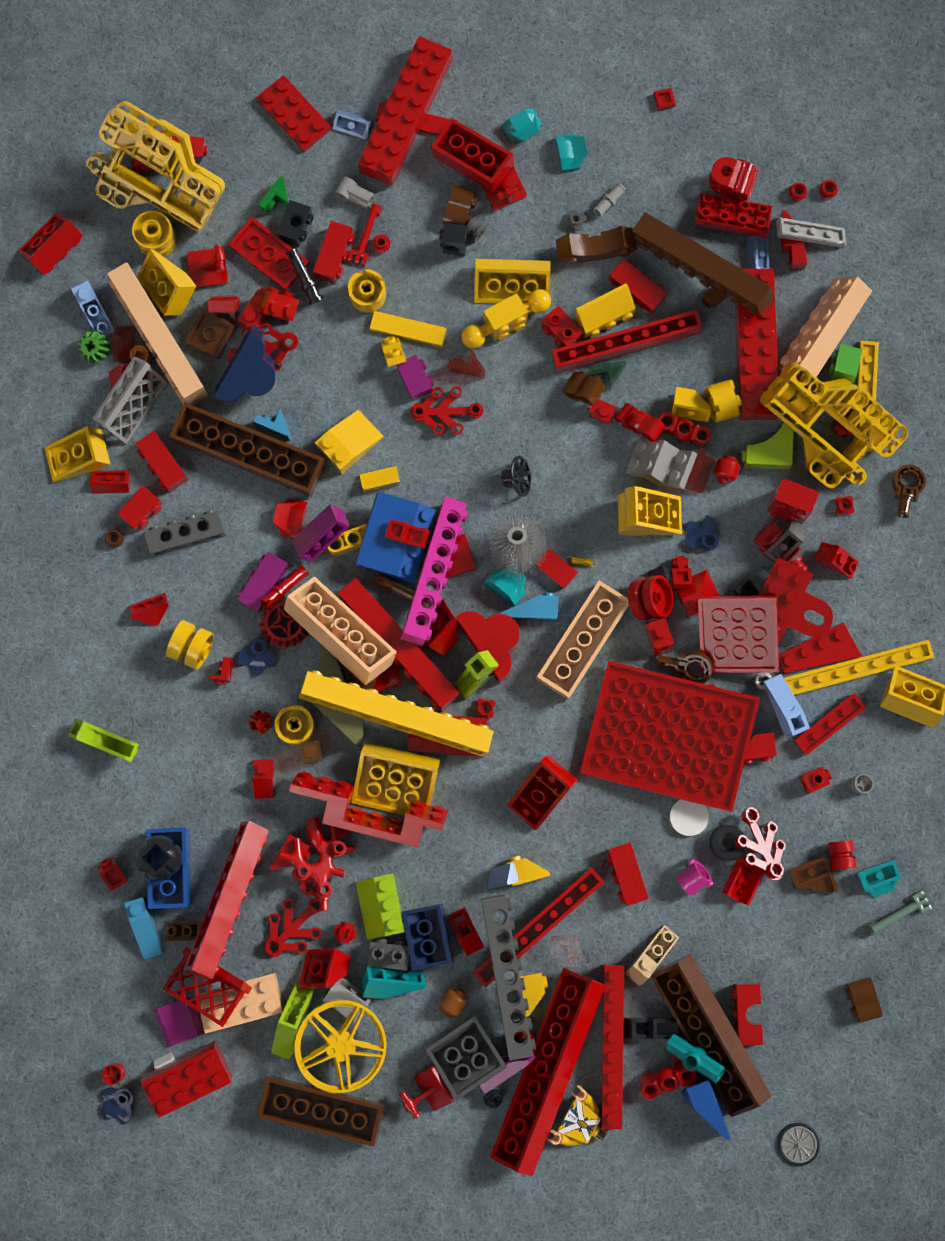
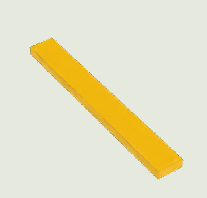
M929 640L792 675L785 677L784 680L793 695L892 670L895 665L903 667L934 658Z

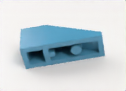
M543 593V595L536 596L500 614H506L514 620L557 622L558 596H554V593Z
M142 897L124 903L130 925L144 960L163 954L151 909H148V898Z

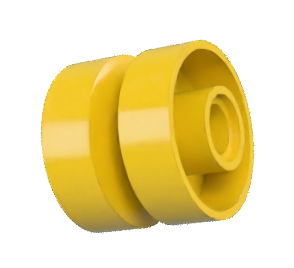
M146 211L135 219L132 225V234L139 249L145 256H147L150 249H154L163 257L168 256L174 250L176 234L169 219L163 213Z
M182 620L171 636L166 650V657L180 662L185 657L184 664L198 670L210 653L214 633L200 628L195 634L196 626Z

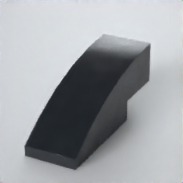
M624 1017V1038L670 1039L675 1034L681 1039H686L675 1018Z

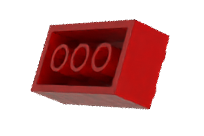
M453 118L450 119L431 146L434 158L493 193L514 165L513 153Z
M213 1041L158 1069L144 1074L141 1085L158 1118L232 1083V1074L216 1041Z

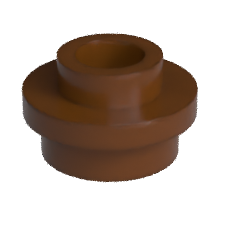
M111 529L105 535V542L111 548H118L124 542V535L118 529ZM113 536H118L116 542H112Z

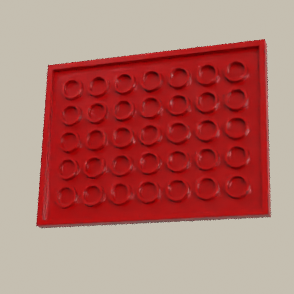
M608 661L580 774L732 812L760 698Z

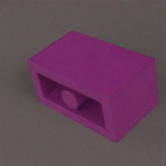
M417 355L407 358L406 362L396 364L398 373L412 402L432 393L434 383L431 376H426L425 374L426 366L423 359L419 360Z

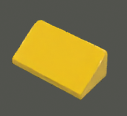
M396 466L359 475L364 493L400 485Z

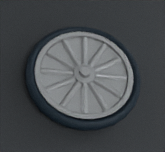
M793 1123L781 1131L778 1138V1150L787 1163L795 1166H804L811 1163L819 1153V1137L809 1125Z

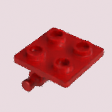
M514 166L494 193L483 187L493 211L527 197V193Z
M215 245L214 249L187 253L190 279L196 285V288L228 284L225 251L221 245Z
M433 1066L413 1077L422 1091L419 1096L410 1099L406 1091L399 1094L404 1103L403 1107L406 1112L409 1111L413 1119L420 1116L415 1106L423 1098L427 1099L434 1111L455 1101L450 1090L441 1079V1075Z

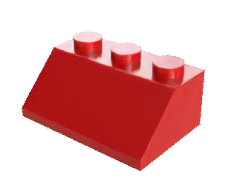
M55 213L17 252L36 270L45 275L54 269V265L59 260L66 257L67 252L72 247L79 244L83 235L67 218Z

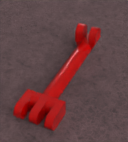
M371 204L370 213L358 249L350 250L347 262L351 263L355 256L354 264L359 265L362 258L361 266L366 267L369 254L364 253L376 215H380L382 207L378 204Z

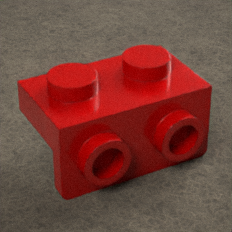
M268 286V289L261 287L260 291L265 293L259 312L293 322L299 300L293 297V293L284 290L282 293H279V289Z
M738 857L722 893L749 906L765 871L754 865L746 866L743 863V859Z

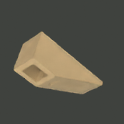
M663 925L624 974L640 987L650 978L679 937L667 926Z

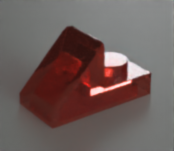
M471 349L468 363L458 358L448 362V372L485 379V369Z

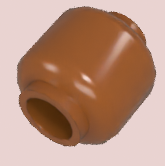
M458 987L456 989H446L438 1001L439 1010L449 1018L459 1016L468 1004L465 998L466 993Z

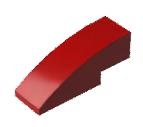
M782 210L781 218L792 219L786 210ZM781 238V252H789L790 270H805L808 263L804 242Z

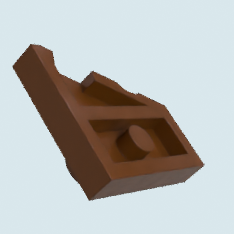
M826 856L788 870L796 889L826 892L840 891Z

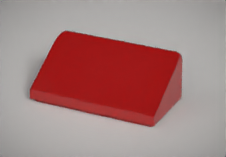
M93 471L90 479L92 494L129 493L130 471Z
M549 548L544 553L546 555L542 556L541 560L539 559L536 566L562 588H566L578 574V571Z

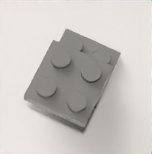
M639 439L626 473L630 476L644 477L659 487L684 489L697 453L679 450L665 440L651 442L647 439Z

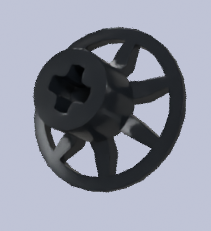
M519 455L512 460L511 468L502 470L501 479L504 487H514L516 493L521 497L527 496L530 492L531 472L525 458Z

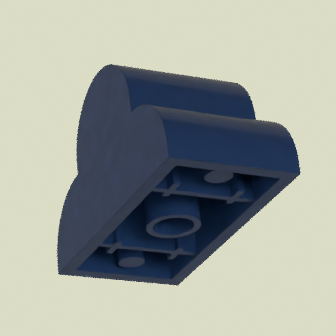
M251 324L216 385L215 398L222 401H232L240 397L243 392L251 396H262L273 388L276 374L275 363L272 357L265 352V337L256 325Z

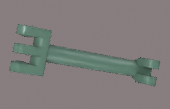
M921 890L910 896L913 901L911 904L877 923L872 921L866 926L871 930V935L879 933L884 927L916 909L919 914H923L933 908L931 904L925 907L922 905L929 901L927 897L919 899L920 896L925 894L924 891Z

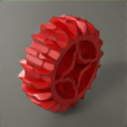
M284 597L282 598V603H279L277 600L275 602L276 605L270 606V610L263 608L267 615H260V619L265 620V622H260L259 626L265 627L260 632L261 634L268 633L264 639L266 641L271 639L270 645L273 646L277 641V648H281L282 643H284V648L288 649V643H291L294 648L296 647L294 641L297 640L301 644L302 640L299 637L307 638V634L304 633L305 629L300 625L298 631L293 635L292 626L297 621L291 616L285 615L283 609L286 598ZM277 612L278 620L270 626V620L273 614ZM282 615L287 621L290 620L287 623L288 631L283 625L280 626L283 623ZM284 630L287 638L277 637L272 631Z

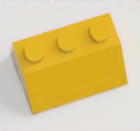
M627 283L576 308L574 320L584 331L583 337L585 339L588 337L591 339L595 338L600 334V331L604 329L610 330L617 325L616 323L622 320L626 322L633 317L636 308Z
M895 665L884 689L880 707L935 728L945 711V685Z

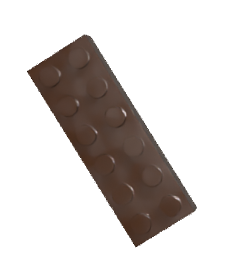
M268 1076L257 1118L374 1147L377 1144L386 1104L344 1093L327 1092L312 1085Z

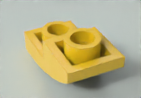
M386 337L384 341L380 342L388 367L406 362L398 337Z

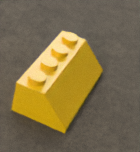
M476 259L474 303H499L516 293L522 303H525L529 294L536 289L545 290L549 294L550 261Z

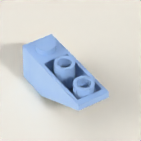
M86 279L72 286L71 290L93 331H97L105 336L115 332L89 280Z
M779 674L763 681L783 734L794 736L809 729L810 727L804 712L783 676Z

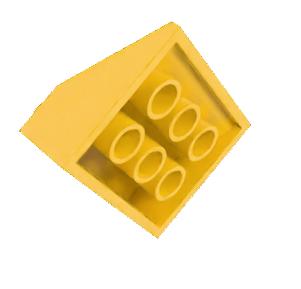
M365 742L361 750L351 803L404 816L411 801H422L425 805L430 806L441 759Z

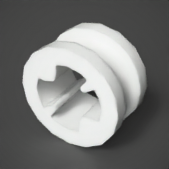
M759 673L755 677L754 684L758 689L766 690L764 685L761 686L759 684L761 681H758V679L764 676L768 679L772 678L769 673Z

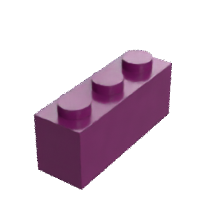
M329 504L292 540L298 557L313 562L350 527L342 509Z
M269 551L266 555H262L258 562L259 567L256 571L253 570L248 577V584L246 587L243 586L237 595L239 597L237 600L257 614H260L263 609L262 605L266 603L261 604L260 599L267 595L273 586L279 584L290 567L287 562Z

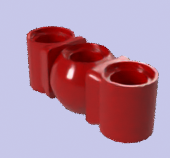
M625 403L614 417L616 422L622 423L621 426L632 430L636 434H641L651 442H654L666 428L664 423L658 418L652 417L642 410L638 411L636 407L629 403Z
M671 413L660 415V421L668 420L671 423L662 433H667L669 436L673 435L675 439L681 442L689 441L690 444H694L697 447H704L709 442L711 432L708 428L700 427L698 424L695 426L689 419H678L679 417L673 416ZM686 427L688 429V433H681L679 431V428ZM697 434H704L706 440H699Z
M680 1060L678 1063H673L674 1068L666 1066L659 1069L657 1074L655 1071L645 1073L640 1078L642 1095L644 1098L651 1100L655 1099L658 1095H663L662 1091L671 1092L676 1090L679 1085L681 1087L691 1085L697 1079L696 1071L687 1070L682 1060Z

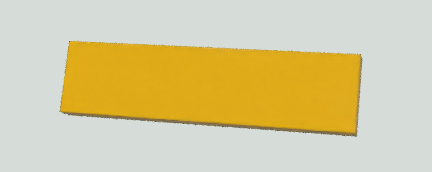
M374 311L370 325L371 331L438 347H443L447 331L445 327Z

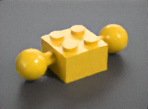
M536 289L529 294L525 303H522L517 293L484 310L483 326H467L462 332V342L470 349H477L484 344L486 336L490 334L494 341L498 339L500 341L504 340L512 331L518 332L526 327L525 324H527V317L530 312L538 314L546 312L551 305L550 295L545 290Z

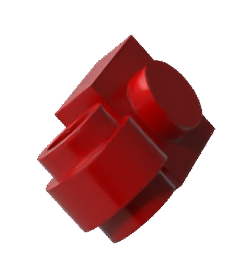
M684 556L672 558L671 578L673 589H692L691 568H688V558H684Z

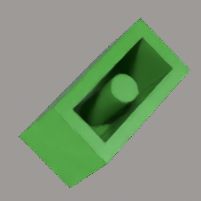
M841 343L838 350H834L831 361H834V363H831L828 374L831 375L830 381L845 378L854 384L862 349Z

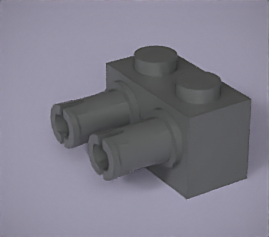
M375 938V942H370L368 966L408 970L409 950L408 946H406L407 942L395 940V944H389L387 939Z

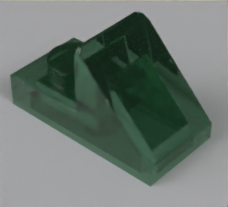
M626 361L588 367L587 373L589 376L596 375L602 380L607 376L611 390L625 370Z

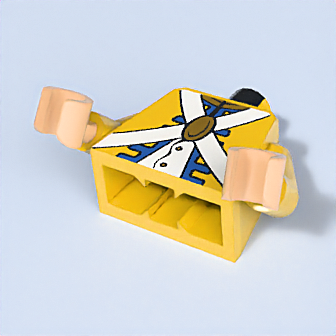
M579 1085L577 1087L580 1089V1092L578 1094L572 1092L574 1099L558 1125L557 1132L550 1130L554 1137L552 1139L547 1138V1140L554 1145L580 1146L583 1143H588L591 1137L602 1142L607 1134L606 1130L598 1126L601 1117L599 1116L600 1109L595 1099Z

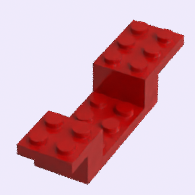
M298 772L290 784L289 792L327 801L323 824L417 848L421 841L424 827L442 831L449 811L445 810L442 806H429L418 800L411 801L403 822L396 817L387 818L377 812L368 813L364 812L361 808H350L354 786L347 782L331 781L328 777H315L309 772Z

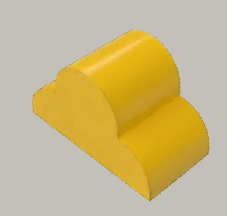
M637 486L624 489V493L618 494V534L625 536L682 534L681 497Z

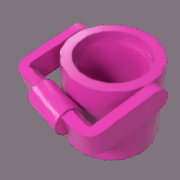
M693 857L687 861L689 867L677 875L680 886L691 896L703 887L707 886L709 888L713 885V880L708 871Z

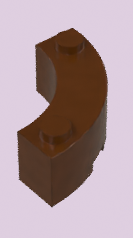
M621 225L601 232V236L589 237V234L568 233L556 239L559 261L567 262L568 265H573L578 262L629 256L630 252L637 250L635 236L632 232L634 228Z

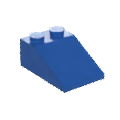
M706 1077L696 1079L691 1085H685L681 1094L687 1105L690 1104L726 1140H730L729 1132L709 1080Z

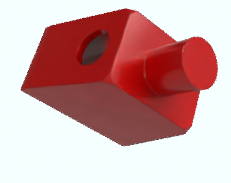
M665 617L644 622L643 626L654 657L673 652L674 642Z

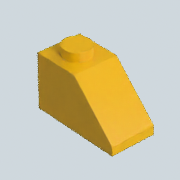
M676 387L671 414L679 418L708 422L712 407L695 390Z
M520 856L509 858V863L513 862L519 879V882L512 883V886L550 876L547 870L526 858L521 859Z
M541 972L520 976V978H524L526 989L522 990L523 998H527L529 1010H526V1017L530 1016L545 994L544 988H548L547 978L542 976Z

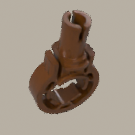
M910 464L901 466L892 478L895 498L899 497L898 500L900 501L897 513L899 518H901V514L903 515L902 518H909L911 501L916 502L918 495L926 486L924 472L919 467ZM905 474L914 476L915 479H918L916 482L917 486H906L902 483L901 477Z
M690 652L687 655L679 653L677 658L659 655L657 667L672 669L675 671V676L702 684L710 679L713 671L710 658L701 652ZM703 660L704 673L700 675V680H698V676H694L689 672L688 664L693 661L701 663Z

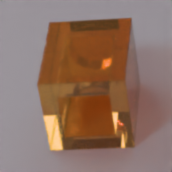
M319 740L300 743L302 762L304 764L324 761L322 746Z

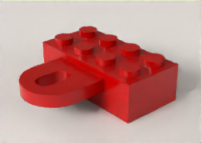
M776 557L757 596H777L779 642L787 627L811 637L824 634L832 625L833 613L830 606L824 600L805 592L813 573L780 557ZM807 610H813L823 615L824 622L816 625L807 621L804 618V613Z

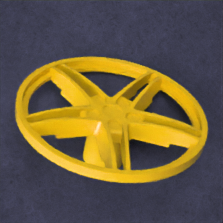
M333 1000L323 1003L308 1013L298 1028L294 1042L296 1062L303 1076L312 1085L321 1090L332 1093H347L357 1090L376 1076L384 1062L386 1036L383 1026L376 1015L360 1003L350 1000ZM336 1006L354 1008L339 1031L320 1017L318 1013ZM360 1010L361 1013L358 1019L356 1020L351 1033H349L346 1030L352 1022L353 1018L355 1017L357 1011ZM364 1013L373 1021L377 1028L380 1046L353 1039ZM313 1017L331 1032L328 1036L314 1023ZM310 1022L326 1043L302 1059L300 1051L301 1038L306 1026ZM356 1046L378 1050L379 1054L355 1051ZM326 1051L327 1056L306 1066L304 1065L305 1062ZM351 1055L378 1057L371 1071L361 1080L351 1084L349 1057ZM333 1058L339 1086L328 1085L317 1080L307 1069ZM345 1061L347 1085L343 1086L339 1062Z

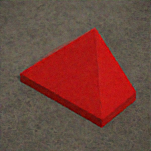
M162 593L130 605L131 617L134 620L158 626L169 604L166 593Z

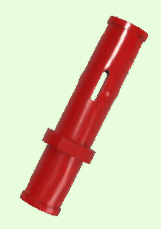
M300 566L279 585L273 586L271 591L260 599L261 604L266 602L262 606L268 609L277 600L284 598V594L309 575L308 570L303 572L306 568Z

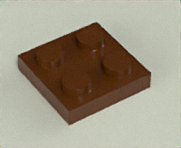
M202 308L185 342L220 359L236 326Z

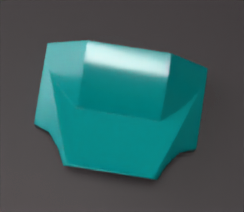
M533 108L525 109L509 118L501 126V129L511 144L516 140L523 142L539 133L542 123Z
M573 133L555 136L554 139L562 173L579 170L581 162L588 155L584 136L574 135Z
M511 566L510 568L506 567V571L505 569H496L486 579L484 585L509 606L514 607L525 595L526 577L518 570L516 575V569H512Z
M890 860L856 873L863 891L870 893L874 898L894 891L896 882L901 879L895 860Z

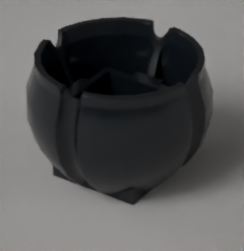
M159 835L148 838L146 844H141L137 851L136 862L140 872L143 871L145 873L144 876L150 880L164 881L173 877V872H178L182 864V852L179 845H174V840L167 836ZM157 846L169 857L158 870L146 859Z

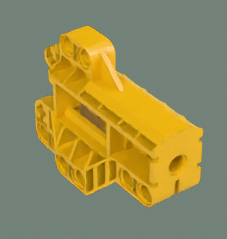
M127 101L120 102L107 113L99 130L100 139L113 147L110 156L96 152L86 161V167L93 174L100 177L95 187L97 196L119 209H123L126 206L149 203L200 233L208 222L225 189L224 181L195 163L189 134L163 119L154 118ZM120 106H126L129 113L120 109ZM137 116H143L146 123L137 119ZM155 127H161L163 133L157 131ZM105 131H108L112 136L108 138ZM172 136H176L179 139V143L172 140ZM163 147L169 149L170 152H166ZM127 153L169 178L171 181L167 189L160 187L123 165L121 162L125 154ZM103 185L109 188V192L103 189ZM180 188L181 190H180L178 196H176L175 194H176V192L178 191V189ZM119 195H123L126 198V202L122 201ZM195 198H197L195 205H191Z
M789 363L782 370L781 375L777 376L771 383L768 390L761 395L760 402L803 438L806 458L805 468L828 488L836 487L844 477L857 485L864 483L867 474L856 462L865 456L868 448L870 447L883 457H890L908 437L907 428L855 384L853 385L845 378L821 382L810 371L797 363ZM850 409H853L854 411L846 419L844 417ZM824 410L855 436V439L842 454L810 428ZM899 428H902V436L900 438H895V436L899 432ZM886 446L889 448L887 452L885 450L883 451V449H885ZM819 462L818 468L812 470V465ZM854 471L857 472V474H858L857 477H855V476L852 474V472H854ZM833 474V478L827 482V475Z

